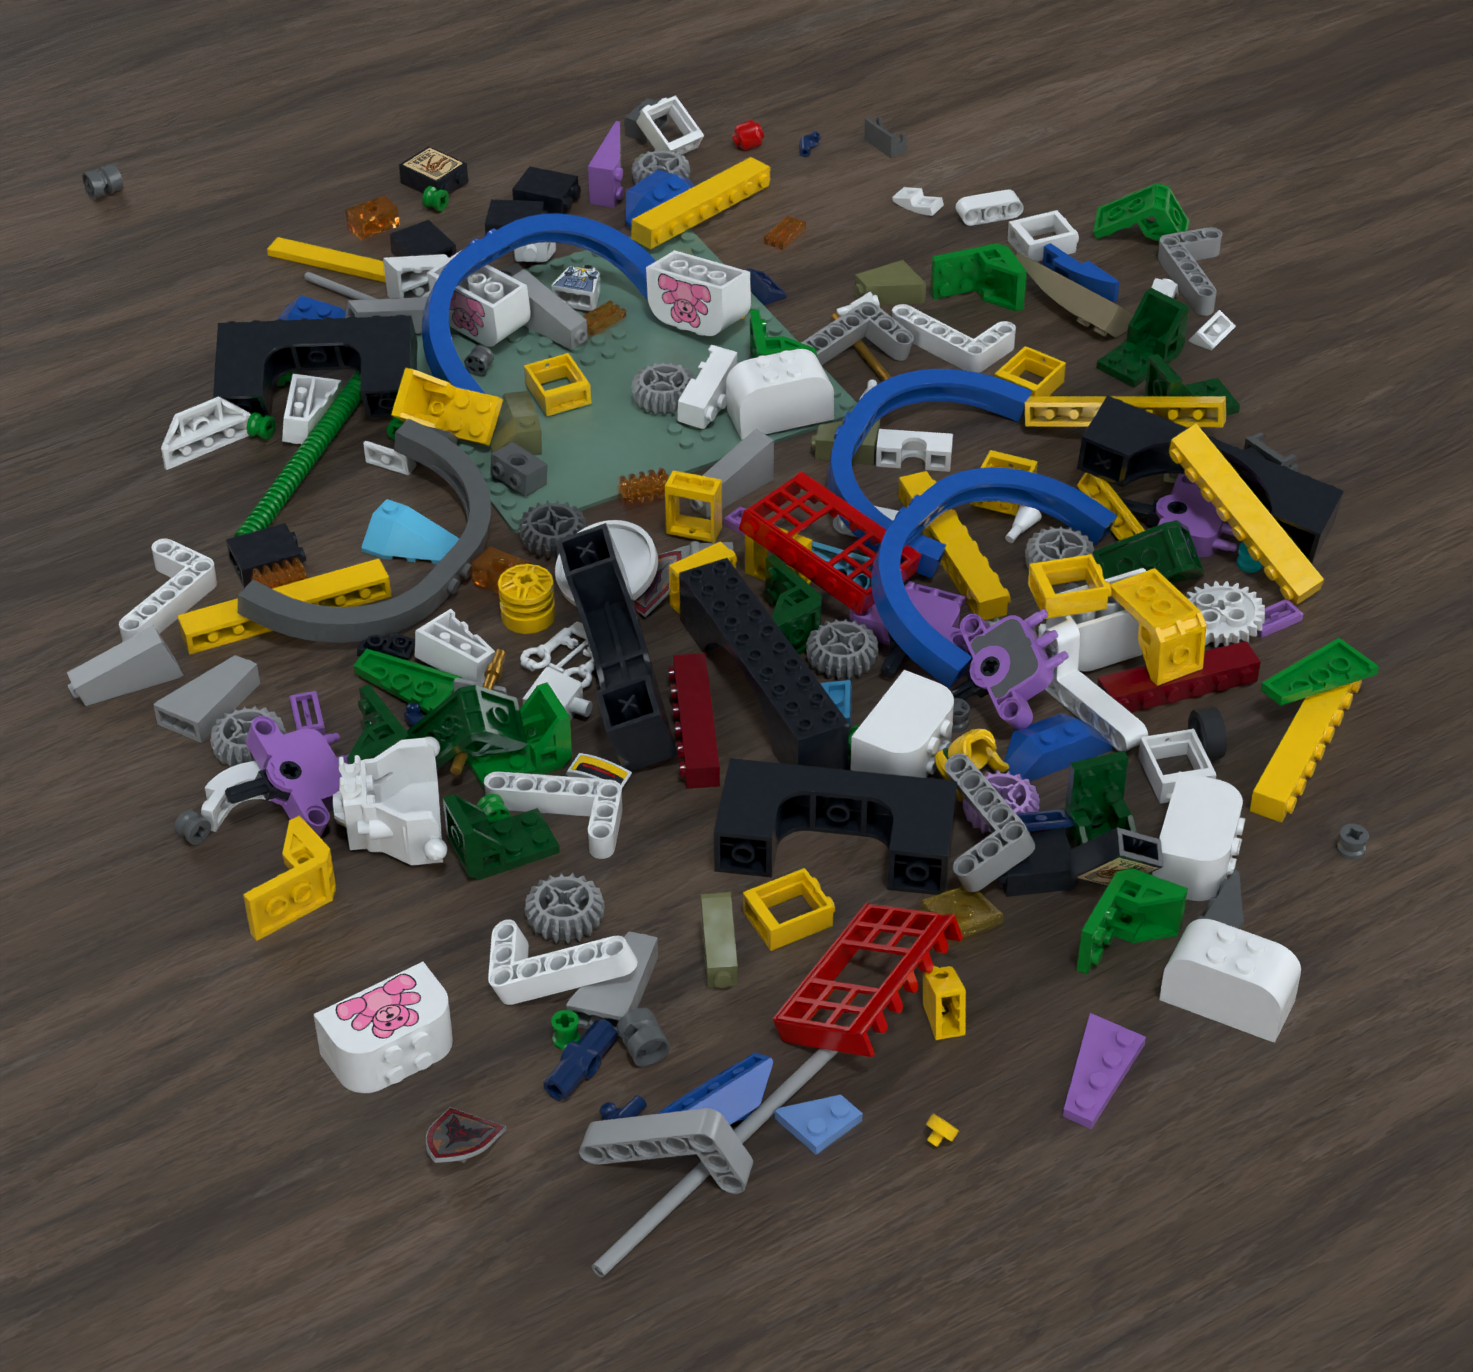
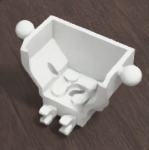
M425 737L401 740L375 758L361 760L356 755L353 764H346L344 758L339 757V772L342 774V777L339 779V791L333 794L334 818L337 824L347 828L350 850L368 849L369 852H384L409 865L443 863V858L447 853V845L442 840L439 790L435 757L440 752V744L435 738Z

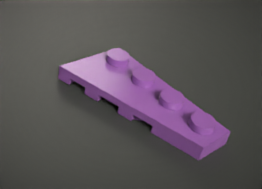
M1090 1013L1064 1106L1063 1117L1092 1129L1144 1047L1146 1037Z

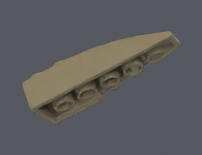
M1019 252L1016 254L1019 262L1037 285L1054 301L1076 315L1078 323L1087 328L1090 324L1095 326L1093 331L1104 337L1109 334L1116 338L1128 331V325L1133 317L1128 311Z

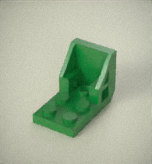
M1155 183L1098 207L1093 233L1097 239L1103 236L1108 237L1115 231L1130 228L1137 223L1145 237L1160 242V237L1163 235L1188 231L1189 219L1170 187ZM1152 216L1155 218L1154 221L1147 220V218Z
M997 243L932 256L930 295L935 300L976 291L985 302L1012 311L1024 310L1027 271L1008 246Z
M750 310V353L752 359L795 349L809 350L817 357L816 348L785 336L768 337L765 319H761L760 311Z
M548 682L537 685L520 708L528 742L526 746L521 750L483 756L468 754L465 762L484 793V779L489 773L511 772L544 775L562 769L572 758L570 716Z
M1134 868L1117 871L1081 931L1077 971L1088 975L1093 965L1098 966L1103 957L1105 944L1110 945L1114 937L1130 943L1177 937L1182 929L1188 888Z

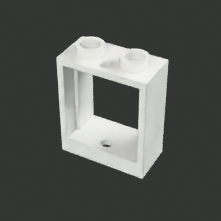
M676 95L669 99L663 98L653 106H645L641 109L636 121L657 151H662L663 149L664 151L672 150L673 153L679 152L680 155H683L698 148L704 137V134ZM666 114L670 115L684 135L668 143L653 121Z
M1057 210L1009 222L1008 242L1017 252L1036 262L1043 261L1044 246L1050 243L1066 254L1076 253L1079 241L1078 232L1072 228L1066 218ZM1050 232H1055L1057 234L1055 236H1050L1038 240H1034L1032 238L1033 236L1046 234Z
M1194 729L1141 737L1138 758L1160 804L1170 802L1178 773L1163 775L1156 759L1187 754L1194 770L1186 771L1185 773L1216 779L1215 770Z

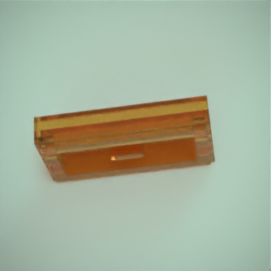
M786 216L764 236V244L768 245L771 242L772 247L779 245V249L784 250L806 230V222Z
M610 300L583 315L582 317L587 320V333L593 336L625 318L626 309H620L619 305H613V302Z

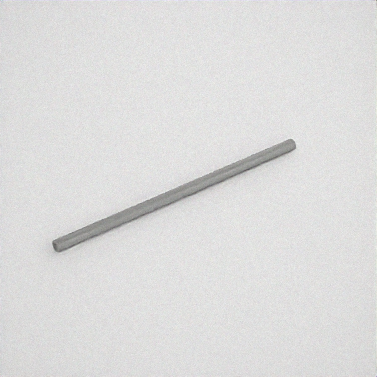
M826 1049L816 1051L733 1130L743 1144L775 1113L776 1109L781 1108L838 1052ZM702 1161L592 1265V1270L597 1276L603 1278L711 1175Z

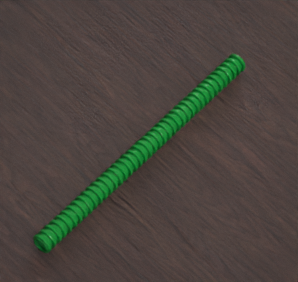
M357 371L354 373L350 381L257 503L256 507L242 523L234 537L266 529L273 522L290 496L301 484L304 477L362 400L360 393L361 373Z

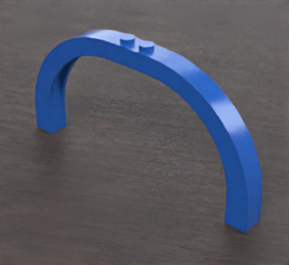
M539 214L515 220L498 230L495 228L491 229L485 234L484 238L472 240L465 249L449 261L439 275L426 301L422 318V341L426 360L433 377L446 381L456 388L486 394L467 371L456 352L450 334L449 308L454 290L466 277L519 247L535 243L553 242L577 246L599 255L616 266L629 278L647 301L646 267L656 262V260L639 244L616 229L598 221L575 215Z
M955 369L918 370L891 377L874 386L863 395L853 411L846 413L843 426H838L834 435L835 441L827 468V488L887 530L893 520L880 512L860 490L855 480L851 463L865 437L879 419L893 410L911 404L955 402L979 407L1020 422L1025 413V401L1031 396L1032 390L997 377ZM838 515L843 521V523L850 530L849 521H847L842 516ZM860 529L855 532L850 530L858 539L866 535ZM919 534L908 544L922 554L916 572L933 578L941 564L946 544ZM868 540L864 544L877 553L881 543L874 546ZM900 558V564H902L905 560Z
M990 467L971 469L950 475L932 485L922 495H915L907 508L903 506L898 511L895 519L885 532L874 558L871 571L872 594L879 616L900 648L925 671L948 688H951L965 674L972 656L935 630L912 603L901 575L900 558L902 550L944 512L971 502L1001 501L1035 508L1060 520L1075 531H1081V535L1088 536V540L1095 545L1110 532L1117 518L1116 514L1083 492L1058 480L1033 472Z

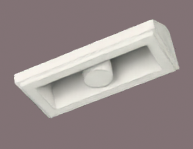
M1219 310L1188 341L1212 350L1236 326Z
M368 441L364 442L365 460L367 463L405 475H409L415 469L416 462L413 459L394 451V449Z

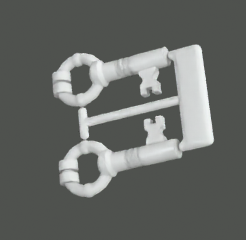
M578 621L569 628H563L544 645L524 650L520 657L521 666L530 671L548 666L569 677L571 674L577 673L584 679L581 682L583 688L590 685L592 682L591 673L596 669L590 646L587 647V650H583V655L592 658L585 665L581 664L579 667H572L566 670L561 668L589 644L583 624ZM571 633L585 639L582 644L557 665L550 663V653L559 645H567L570 649H573L574 645H578V640L570 638ZM531 654H537L543 660L537 663L528 657Z

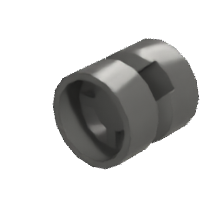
M113 163L101 166L99 171L93 169L82 174L85 190L92 200L106 196V192L112 194L123 189L121 175Z
M648 1008L633 1009L619 1020L617 1031L636 1065L640 1067L652 1066L667 1056L670 1051V1044L651 1010Z

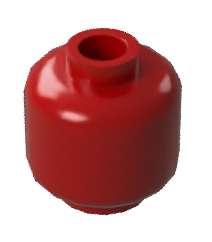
M753 120L736 125L734 127L735 134L731 135L735 146H740L743 151L760 146L762 139L765 138L759 122L755 123Z

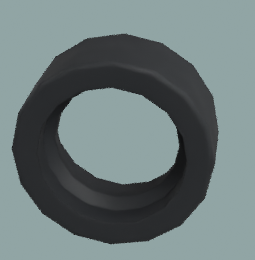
M1214 706L1193 709L1188 718V730H1195L1209 760L1221 759L1225 756L1227 750V732L1220 711Z

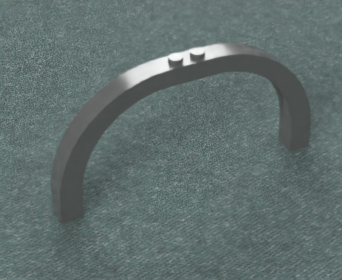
M408 419L395 432L394 451L425 465L439 474L452 486L464 505L468 523L462 536L452 549L419 584L407 592L383 602L356 607L316 605L291 598L252 580L238 594L237 613L259 625L291 637L338 643L367 640L371 635L388 636L393 632L397 633L422 621L433 613L450 594L457 592L460 583L470 577L474 566L484 552L489 532L491 501L482 473L471 458L455 443L434 430Z

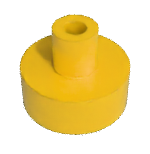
M932 1113L926 1123L927 1126L933 1129L927 1141L936 1147L939 1146L944 1137L953 1142L959 1132L957 1128Z

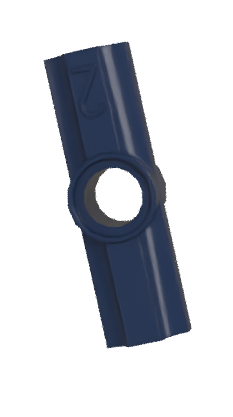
M604 1019L595 1021L578 1042L571 1041L567 1044L562 1053L560 1063L543 1082L544 1089L550 1094L551 1098L559 1102L562 1099L566 1100L585 1077L590 1079L595 1075L600 1066L602 1056L618 1038V1031L614 1029L610 1022Z

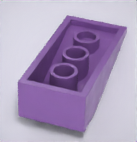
M620 121L614 123L588 165L590 204L615 208L624 195V188L622 187L623 168L621 161Z

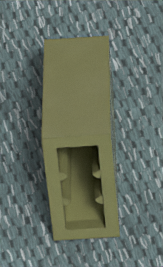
M904 260L855 274L853 291L857 298L871 291L872 295H877L880 305L920 304L925 302L926 282Z
M881 419L871 428L852 458L851 463L874 465ZM843 421L819 425L817 435H812L811 449H815L816 460H830L835 441L834 435L838 426H843Z
M731 892L701 894V934L708 988L738 986V965Z

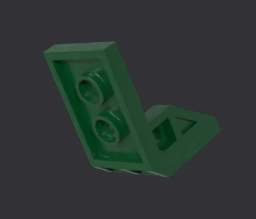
M1150 288L1145 292L1128 325L1127 340L1097 360L1096 368L1135 388L1146 380L1149 356L1158 354L1168 364L1179 356L1185 345L1189 306Z
M1158 354L1149 356L1145 396L1226 397V416L1239 413L1240 404L1218 378L1184 385L1182 378Z
M1178 520L1160 524L1093 551L1096 564H1100L1104 579L1144 568L1146 571L1155 568L1170 583L1197 579L1205 575L1189 528Z
M772 554L765 558L764 595L766 600L775 606L771 618L796 652L801 655L807 652L806 642H808L810 632L818 630L819 625H821L822 595L775 554Z
M369 684L359 688L361 700L358 701V706L363 714V720H361L363 732L347 757L348 764L355 762L356 755L361 760L372 759L399 741L408 739V732Z
M478 685L457 689L407 730L408 739L433 737L439 742L440 752L435 757L437 770L459 752L483 756L521 750L528 744L517 698Z
M1125 751L1070 763L1065 814L1073 822V827L1065 828V833L1072 849L1117 827L1137 833L1133 815L1124 801L1129 761Z
M455 794L443 797L447 838L467 875L472 878L482 880L560 853V845L538 808L489 824V819L484 810Z

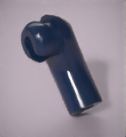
M812 131L810 135H805L800 139V155L802 157H808L810 149L819 144L821 135L818 132Z
M408 703L404 713V718L411 727L423 718V715L420 713L421 707L416 703Z
M635 1095L623 1108H616L614 1103L606 1102L600 1107L599 1112L602 1115V1120L636 1117L645 1109L647 1104L641 1096Z

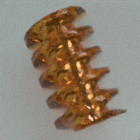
M662 467L658 468L656 473L651 469L648 470L647 476L641 471L638 472L637 477L631 473L627 479L624 475H620L617 482V492L622 507H624L625 500H628L630 505L633 506L636 497L640 504H643L644 496L646 495L650 502H653L654 494H657L659 499L662 500L665 484L669 479L666 471Z
M297 557L292 559V566L287 560H283L282 569L278 563L272 564V571L268 566H263L262 574L257 568H254L250 577L251 581L255 580L271 589L307 579L304 566Z

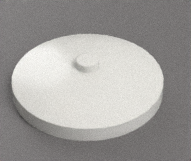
M621 520L602 521L580 530L579 532L604 523L607 524L624 564L633 599L635 601L651 585L658 568L657 550L648 533L633 523ZM559 554L555 566L556 581L564 597L576 606Z

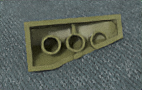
M528 391L504 393L490 443L492 453L514 442L533 455L542 454L541 426Z

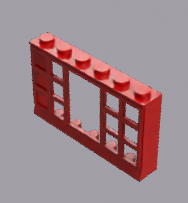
M802 471L747 510H743L739 526L741 532L775 554L782 561L857 614L861 615L875 604L872 587L866 590L854 582L853 579L861 573L871 579V571L868 568L873 565L876 553L863 544L868 540L874 546L881 543L887 531L885 528ZM801 489L807 492L799 499L794 497L800 493ZM807 500H810L813 504L820 501L826 506L816 512L804 503ZM787 501L792 502V504L787 506L785 509L780 508V506L786 503ZM799 507L811 517L801 523L789 513ZM773 511L777 513L769 520L764 518ZM829 512L833 518L840 515L849 521L850 530L855 532L860 529L866 535L826 562L793 539V537ZM784 518L796 527L786 534L773 524ZM909 545L901 552V558L905 560L900 564L903 582L916 573L922 556L921 553ZM859 549L871 559L861 565L848 555ZM843 559L856 570L846 576L833 566Z
M865 903L773 1017L782 1042L872 1058L875 1052L867 1035L868 1029L872 1026L874 1032L882 1034L887 1031V1022L882 1012L886 1006L890 1012L901 1013L903 1003L898 990L903 985L905 992H917L918 982L913 971L917 966L920 972L931 973L933 971L934 965L929 954L932 946L935 952L945 954L948 951L947 940L961 941L963 939L955 914L940 915V913ZM880 932L895 934L887 945L872 943ZM903 935L918 937L910 949L895 947ZM859 949L904 955L880 988L834 981ZM835 989L850 991L840 1004L826 1001ZM858 993L873 995L865 1007L849 1004ZM820 1008L834 1010L825 1023L810 1021ZM843 1012L858 1014L849 1027L834 1025Z

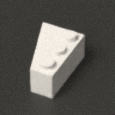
M445 254L383 258L387 296L390 299L423 297L428 299L430 288L427 272L449 258Z
M714 345L710 346L708 349L710 353L706 363L701 361L698 366L701 372L696 380L691 378L678 400V422L704 429L711 421H714L720 410L726 407V378L731 369L737 365V352Z
M299 374L292 375L283 421V442L302 444L340 394L341 380Z
M449 609L416 630V658L441 671L461 676L462 679L484 683L485 670L487 665L492 662L495 651L478 634L473 635L468 630V625L464 621L460 622L457 620L452 609Z

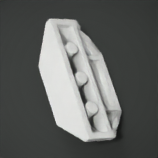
M216 397L175 414L161 447L164 468L166 470L249 436L246 428L251 414L221 397Z

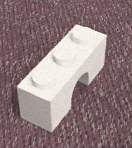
M879 429L876 467L901 468V462L905 458L918 457L925 461V470L950 472L953 434Z

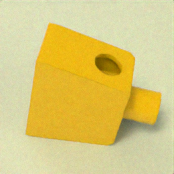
M934 966L931 973L923 972V1005L935 1039L941 1040L965 1035L966 990L954 968L950 966L941 968ZM943 1006L949 1010L945 1015L942 1014V1012H946Z

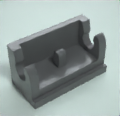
M879 116L876 117V124L870 117L865 119L864 139L890 158L908 150L904 133H900L899 140L895 134H891L888 130L882 128V119Z
M1260 432L1252 437L1248 436L1245 438L1244 450L1253 447L1266 460L1286 466L1296 472L1298 471V465L1295 463L1291 464L1298 457L1291 454L1284 458L1278 452L1266 446L1264 442H1260L1259 440L1266 436Z

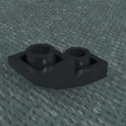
M394 632L390 638L370 635L367 640L361 641L357 648V656H361L366 649H370L408 661L415 649V639Z

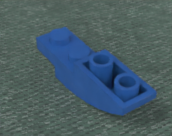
M1051 243L1044 246L1043 266L1111 302L1118 300L1119 281L1090 261L1081 264Z

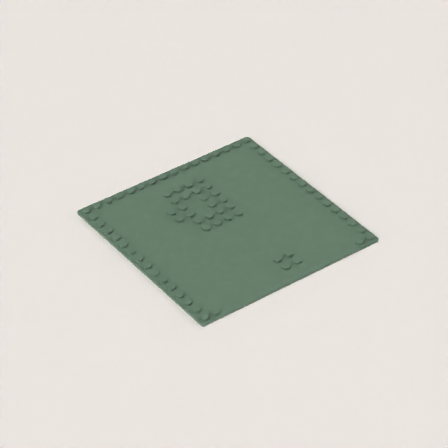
M691 229L682 232L653 249H649L636 242L656 261L675 250L723 264ZM588 250L575 252L543 264L533 265L524 270L528 271L551 291V285L568 267L583 268L585 265H591L600 273L601 289L595 311L574 309L587 320L588 339L571 350L523 325L496 345L487 347L492 351L494 360L484 374L474 375L469 372L481 389L488 395L503 398L504 393L528 391L538 414L542 431V454H535L534 456L548 464L547 484L524 496L490 474L492 453L490 446L457 439L456 445L471 458L482 473L490 494L491 505L513 533H519V523L523 513L528 512L529 507L536 508L537 503L544 505L547 500L550 503H556L558 500L559 504L568 502L570 507L576 506L578 511H583L667 482L672 471L690 474L713 466L742 441L727 412V405L724 409L720 410L714 421H711L704 429L678 422V410L675 411V414L672 412H666V414L659 412L655 414L654 411L646 412L645 408H639V405L634 403L633 393H631L632 380L638 370H644V366L651 367L653 363L658 365L662 364V362L664 364L673 362L675 366L680 364L682 368H688L696 380L701 372L698 366L701 361L706 363L710 356L708 349L711 345L737 352V364L752 359L750 353V310L760 311L761 319H765L768 337L785 336L792 340H797L752 293L751 307L746 317L736 321L714 336L697 335L696 332L678 329L676 326L662 322L654 315L649 302L616 266ZM450 327L454 347L464 365V360L471 353L472 349L476 345L483 344ZM421 332L416 334L418 341L417 371L433 376L426 360ZM569 353L590 383L592 404L546 416L525 384L524 365ZM824 369L834 389V420L765 435L773 439L774 444L817 430L819 425L843 421L846 413L852 412L857 402ZM567 377L543 383L541 386L547 391L571 383Z

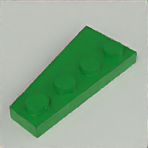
M1337 638L1262 682L1261 691L1281 706L1378 675L1379 666L1341 638Z
M366 649L354 664L355 674L407 703L419 704L420 710L427 714L454 693L453 682L455 678L462 679L461 676L370 649Z

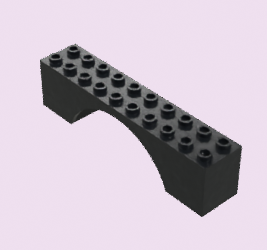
M1107 395L1082 436L1077 469L1120 487H1125L1133 481L1151 475L1185 474V469L1181 464H1177L1172 460L1169 448L1171 439L1189 427L1182 426L1167 418H1162ZM1207 436L1310 563L1313 564L1335 522L1344 491L1308 475L1291 470L1286 466L1276 464L1261 456L1219 441L1214 437Z
M604 523L556 540L565 577L576 603L596 666L601 691L596 692L606 732L622 767L632 772L678 756L624 564L607 524Z
M724 558L680 572V621L702 652L723 646L737 661L757 698L767 726L773 754L779 763L848 770L849 722L729 559Z

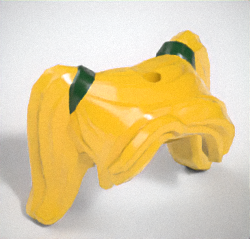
M972 729L954 740L949 748H943V750L938 751L935 755V764L945 780H951L945 769L946 761L951 756L959 753L968 756L978 769H981L986 763L995 772L998 770L1000 773H1004L1009 769V765L1003 762L995 751L997 747L993 735L985 729ZM957 790V799L961 802L963 801V796Z

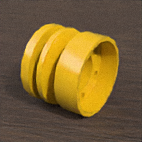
M522 564L511 567L501 574L498 580L501 620L505 627L513 632L522 634L538 633L547 629L553 623L556 616L554 583L550 572L538 565Z

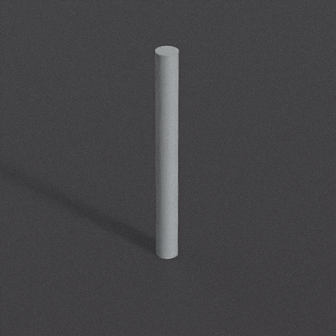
M306 272L304 276L306 281L354 300L377 299L311 272Z

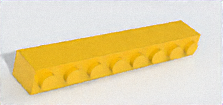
M750 157L632 219L631 239L649 249L655 248L768 187L770 182V166Z
M1030 396L1025 401V426L1088 427L1107 396ZM1110 396L1185 427H1191L1196 423L1199 427H1223L1226 422V397Z
M1197 423L1171 439L1169 454L1172 460L1177 464H1181L1185 469L1187 478L1192 483L1195 482L1201 489L1200 492L1207 502L1211 501L1216 507L1219 518L1224 522L1227 521L1232 527V532L1237 540L1243 541L1246 544L1250 556L1255 561L1259 560L1264 567L1267 577L1272 581L1275 580L1280 586V591L1284 598L1289 601L1291 600L1296 606L1319 591L1324 578Z
M927 471L899 477L898 498L903 506L907 508L915 495H922L937 482L932 480ZM952 509L944 512L927 526L921 534L946 544L941 565L960 595L966 596V604L972 614L979 615L983 620L1007 615V608L1010 603L1009 591L1001 585L998 574L992 571L987 558L980 553L976 541L971 539L966 526L962 525L959 521L957 512Z
M379 558L272 588L279 593L306 603L330 607H356L392 597L389 576ZM238 598L177 615L180 634L189 655L273 630L238 614Z
M1362 680L1305 698L1253 790L1250 812L1281 823L1287 813L1292 814L1297 802L1296 796L1303 794L1307 783L1306 777H1312L1316 767L1315 761L1322 759L1326 748L1325 742H1331L1335 732L1334 726H1340L1344 716L1343 709H1349L1353 699L1352 693L1359 691Z

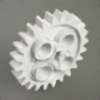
M1215 581L1213 587L1204 583V589L1194 587V593L1187 592V599L1202 612L1207 625L1205 646L1210 642H1214L1215 648L1218 647L1219 643L1228 646L1229 642L1236 644L1239 643L1240 639L1249 642V635L1257 636V630L1261 631L1262 624L1265 623V605H1262V598H1256V592L1248 593L1249 587L1239 589V583L1230 587L1228 581L1223 586H1220Z

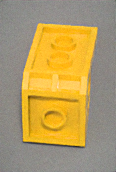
M405 368L391 415L403 422L411 419L424 426L449 431L457 436L459 440L490 446L503 399L493 395L456 388L441 379L414 369Z
M1154 568L1110 584L1111 596L1139 622L1138 642L1150 678L1157 686L1203 669L1207 625L1202 612L1160 572Z
M300 815L289 820L282 855L284 864L289 870L243 894L250 934L256 941L333 901L336 883L330 848Z

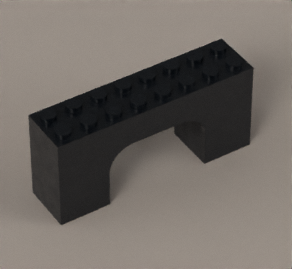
M376 315L358 318L351 316L347 318L326 317L323 319L302 318L299 320L277 319L275 321L253 320L251 322L229 321L218 323L213 398L221 397L250 414L256 412L260 413L263 417L271 416L273 387L283 375L294 371L350 369L361 373L360 393L367 417H392L391 414L405 368L417 370L418 341L412 316L396 315L381 317Z
M730 758L714 829L715 872L772 878L778 845L787 835L798 831L853 835L877 839L888 847L887 890L945 896L955 823L957 781Z

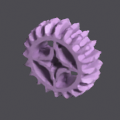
M998 770L995 774L986 771L985 778L1016 814L1039 812V794H1037L1036 786L1031 785L1029 779L1022 780L1020 774L1013 776L1010 774V771L1006 774H1002ZM963 797V809L967 821L972 823L973 828L980 827L982 834L987 831L993 833Z

